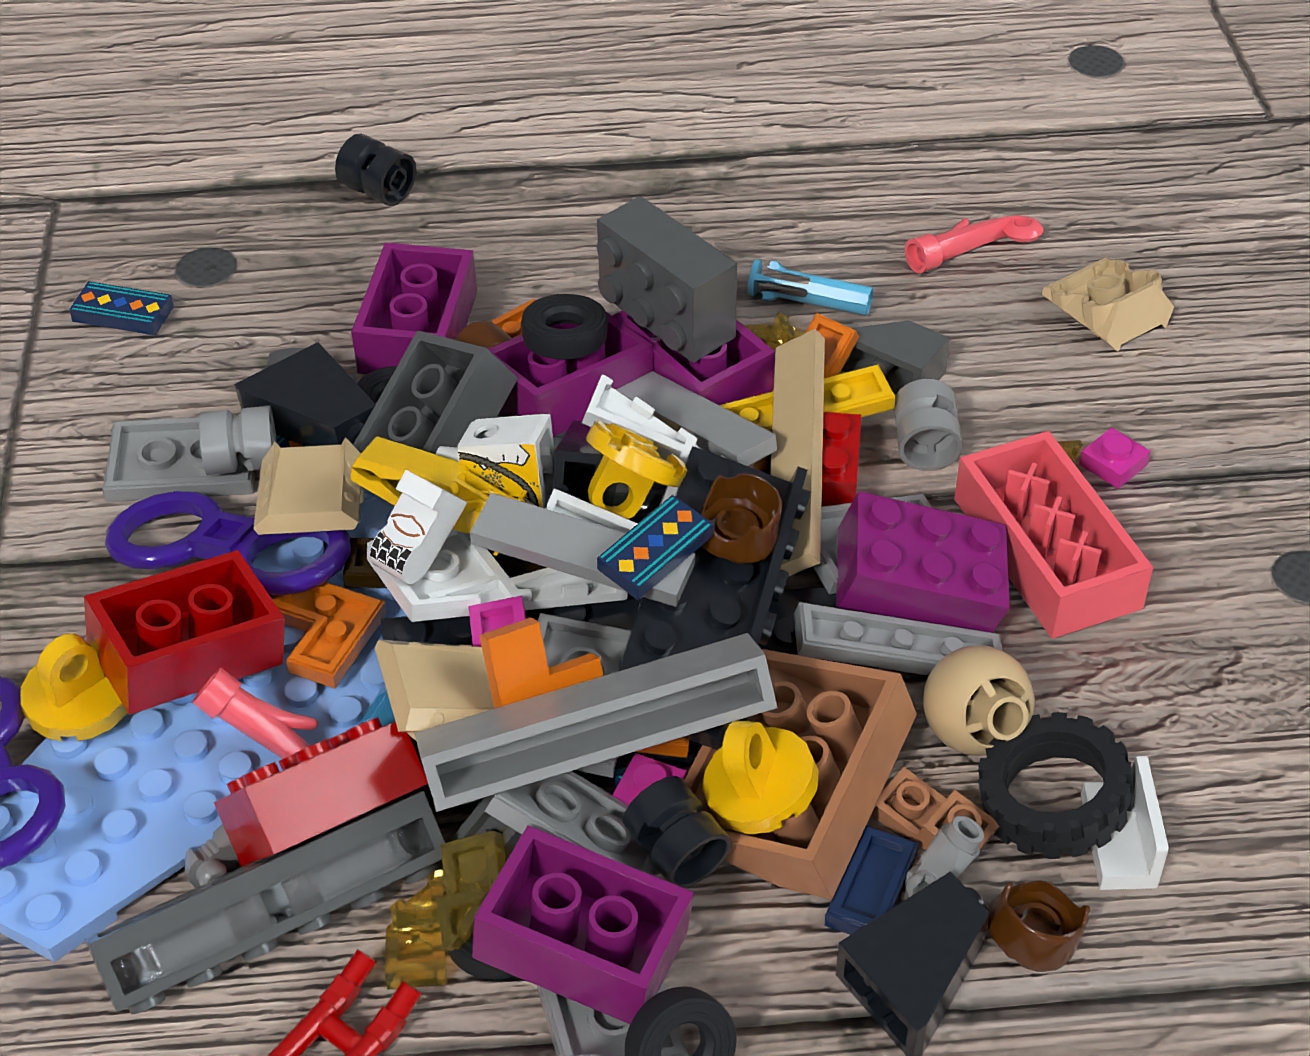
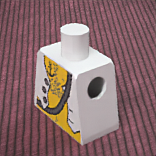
M550 414L477 419L471 422L458 447L440 446L436 452V455L467 465L471 473L516 499L519 498L523 490H526L527 494L524 501L532 505L546 508L552 494L555 450Z

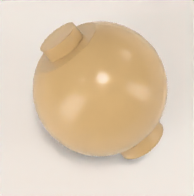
M967 646L949 653L934 666L924 687L923 707L930 728L944 744L963 754L985 756L986 748L993 747V745L989 744L993 738L1007 742L1017 737L1027 727L1034 712V690L1027 672L1012 656L990 646Z

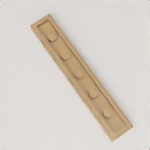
M816 329L776 347L772 433L776 435L777 450L771 454L770 475L790 482L797 466L808 469L803 488L811 491L801 520L794 519L792 528L800 531L794 552L789 561L783 559L780 569L787 571L788 576L820 563L825 338Z

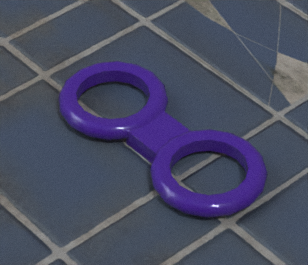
M173 491L145 498L119 513L106 530L105 548L114 561L132 569L150 570L176 566L195 557L209 559L239 550L267 593L271 596H284L305 592L321 585L341 571L351 554L350 535L346 530L258 535L253 528L255 518L225 513L213 498L198 492ZM189 513L202 518L196 530L185 538L170 544L147 547L137 546L128 542V538L135 529L145 522L162 515ZM315 537L328 544L322 556L313 563L297 570L265 572L252 565L254 559L261 551L269 545L284 539Z
M0 676V701L2 702L0 710V796L9 792L27 790L38 794L39 803L33 816L20 830L7 839L0 841V870L17 864L39 849L57 829L66 807L64 785L50 770L30 764L14 766L5 746L19 732L25 715L21 707L20 686L13 679Z

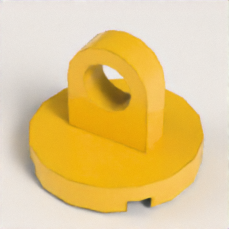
M601 420L594 421L586 436V441L604 455L588 488L589 502L625 519L632 518L639 511L654 481L670 487H679L687 473L685 463L677 456L668 454L666 460L660 458V454L656 452L658 447L653 445L654 442L617 424H607ZM618 482L628 485L629 493L623 503L613 507L603 503V493L608 486Z
M75 633L63 634L51 641L42 651L37 664L28 672L21 686V707L26 719L34 731L51 740L62 741L61 736H75L77 741L92 739L112 729L127 714L125 707L101 668L97 652L86 640Z
M733 721L725 732L723 746L714 753L705 769L702 789L711 811L728 829L744 834L768 833L783 827L781 821L789 818L793 813L797 818L808 808L817 791L819 770L807 743L792 731L776 727L764 728L760 722Z

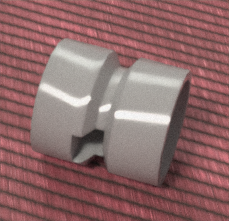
M919 379L909 382L902 387L895 396L894 409L898 450L902 461L911 468L921 471L938 470L955 462L962 451V437L958 422L956 396L953 389L945 382L935 379Z
M271 406L242 408L238 416H233L229 410L200 412L199 438L206 475L234 473L241 464H244L249 471L261 470L263 458L273 443H277Z

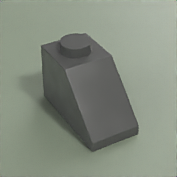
M912 321L852 328L858 332L860 337L842 368V371L846 373L879 365L894 394H897L909 382L919 379H935L939 381L946 373L950 338Z

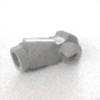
M956 816L951 823L941 826L921 856L920 860L923 862L912 867L906 874V892L909 897L950 871L957 878L980 854L979 846L984 839V833L974 820L966 816Z
M223 824L213 832L212 839L207 840L206 844L201 845L196 851L189 848L185 855L186 875L189 882L195 888L228 874V871L232 872L240 865Z

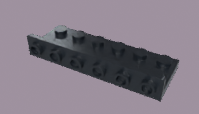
M692 446L685 462L687 473L680 486L677 487L675 496L700 513L711 486L718 475L727 478L734 477L740 473L760 476L779 491L783 504L777 542L774 550L764 560L740 564L717 557L699 547L693 552L695 553V564L676 607L641 597L617 672L748 633L758 646L759 643L767 644L777 616L769 612L771 600L779 601L788 577V572L780 569L783 559L790 560L800 533L799 530L792 528L794 519L801 520L811 491L803 488L808 469L797 466L789 482ZM746 717V718H743V719H740V720H736V721H748V718H749V717ZM732 722L682 738L718 750L723 746L725 732Z

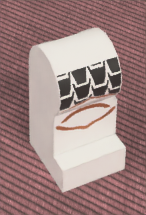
M405 470L396 487L402 494L387 520L388 524L379 531L372 543L370 560L375 566L406 584H413L419 581L429 570L468 502Z

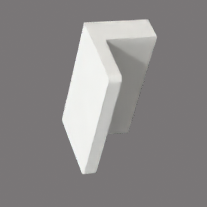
M1135 756L1132 766L1134 802L1132 812L1127 811L1126 825L1120 832L1114 830L1111 833V841L1106 845L1098 848L1095 844L1091 847L1099 890L1154 889L1158 887L1168 854V842L1147 756ZM1103 782L1083 783L1081 792L1082 805L1094 798L1103 786Z

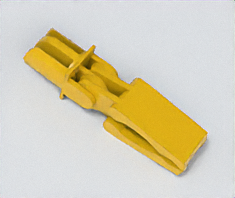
M378 436L372 440L351 467V481L394 506L402 494L396 487L405 470L468 502L453 527V530L470 534L490 493L528 503L524 501L527 494L526 490H523L519 498L516 499L471 473L467 465ZM494 551L493 555L497 556L498 552Z

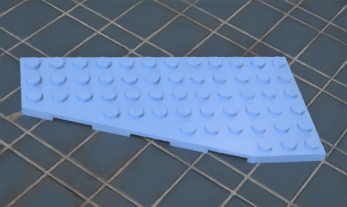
M364 488V502L360 504V522L355 529L346 530L350 538H375L379 531L388 524L387 520L395 506ZM315 537L284 539L269 545L261 551L254 559L252 565L265 572L297 570L313 563L322 556L328 544ZM344 566L341 571L327 582L344 588ZM346 588L385 601L387 614L384 619L407 616L387 588ZM381 623L336 689L288 673L286 660L306 632L285 624L283 664L237 680L242 683L240 686L242 689L266 703L291 713L315 718L318 721V726L313 730L292 729L310 746L330 739L357 726L378 692L386 687L375 651L377 641L383 640ZM198 692L131 715L127 712L126 716L112 729L92 739L77 741L75 736H61L62 741L46 738L21 765L30 764L50 770L64 785L66 807L57 829L39 849L17 864L0 870V933L43 957L56 962L84 943L85 938L100 932L118 920L116 912L185 867V855L189 848L196 851L201 845L206 844L207 840L212 839L213 832L222 825L213 802L230 795L227 783L273 762H276L279 771L282 772L278 762L282 759L216 716L212 719L196 707L192 701ZM25 790L9 792L0 796V841L7 839L20 830L33 816L39 803L37 793Z

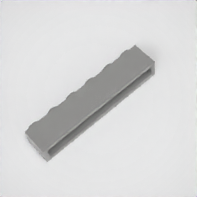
M745 633L418 731L414 735L434 805L438 812L778 707L766 656L751 636Z

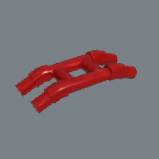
M357 949L341 974L337 973L329 987L319 996L320 1000L267 1056H301L319 1036L345 1054L344 1056H378L381 1051L384 1052L398 1037L407 1023V1017L421 998L422 993L402 980L386 1006L381 1007L373 1021L364 1029L365 1033L363 1035L341 1020L340 1017L349 1009L361 992L362 984L377 961Z

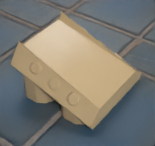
M1106 257L1043 287L1042 295L1090 329L1094 335L1100 337L1118 353L1122 344L1159 325L1166 328L1174 309V305L1163 293L1160 272L1150 269L1133 272L1130 270L1128 262L1119 259L1110 260Z
M346 437L341 445L280 448L274 442L261 463L254 530L258 535L355 529L361 519L360 504L364 502L365 496L364 488L351 481V467L361 453Z
M392 640L377 641L375 651L398 732H407L416 740L415 732L494 709L482 647Z

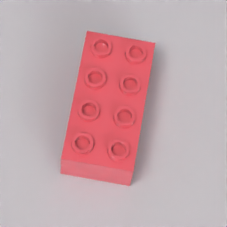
M1050 431L960 457L954 500L966 516L1006 525L1008 577L1051 639L1144 608L1153 566Z

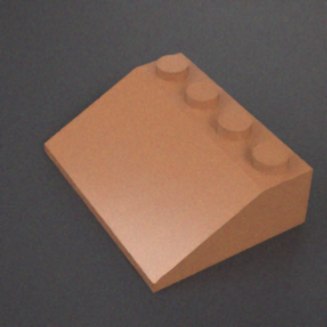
M761 649L766 656L778 708L749 716L748 721L760 722L764 728L776 727L792 731L807 743L819 770L817 791L808 808L797 818L793 813L789 818L781 821L783 827L768 833L744 834L728 829L711 811L702 789L705 769L717 751L702 745L684 781L700 799L703 806L702 811L711 813L730 836L732 845L724 861L781 888L832 900L917 712L900 673Z

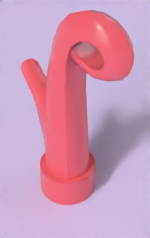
M1022 215L1005 216L969 225V220L965 218L944 233L934 236L932 234H924L908 240L905 244V257L908 265L914 272L923 273L939 267L945 260L1003 237H1008L1016 242H1033L1040 238L1044 228L1035 218Z
M221 667L210 677L192 701L196 707L212 719L216 716L278 755L281 759L310 746L292 729L313 730L318 726V721L315 718L279 709L256 698L240 687L242 683Z

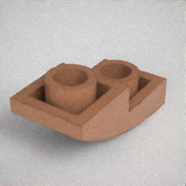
M905 767L882 790L871 814L874 819L899 836L919 843L918 847L924 850L928 848L941 826L951 823L956 816L969 817L982 828L984 839L980 843L979 850L984 847L999 828V825L990 815L955 789L945 798Z

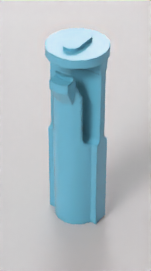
M755 259L753 262L747 287V293L750 296L756 295L760 283L805 291L808 294L806 297H798L774 291H762L763 301L769 302L778 298H784L865 316L869 313L873 300V287L788 270L777 260H771L770 265H767L769 269L782 274L810 279L809 284L805 285L762 275V260Z

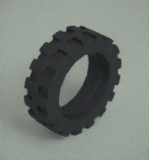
M1062 712L1051 713L1052 717L1042 719L1040 714L1032 715L1027 727L1017 737L1007 742L993 738L989 742L993 747L986 748L987 757L980 759L978 767L980 779H978L984 812L990 815L999 825L996 831L997 836L1007 845L1011 841L1017 844V850L1024 854L1032 856L1035 851L1043 853L1044 858L1060 859V854L1072 853V857L1087 854V848L1095 844L1098 848H1101L1111 841V833L1114 830L1120 832L1127 823V811L1132 812L1133 808L1131 762H1128L1126 747L1122 741L1115 742L1114 733L1104 725L1098 728L1093 724V719L1079 715L1077 719L1067 718V713ZM1054 757L1076 759L1093 767L1104 781L1103 786L1093 799L1077 809L1058 813L1035 811L1018 803L1008 790L1010 783L1022 769L1036 761Z

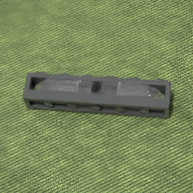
M413 790L281 852L247 864L84 940L113 1007L117 1012L129 1008L131 1015L163 1002L166 999L163 991L178 983L186 981L190 988L215 978L222 973L219 964L242 954L244 961H248L272 951L278 946L275 938L297 928L299 935H303L327 925L332 921L329 912L348 903H351L353 909H359L380 900L386 895L383 887L401 878H404L406 884H411L431 876L438 871L435 862L450 856V853L424 791Z

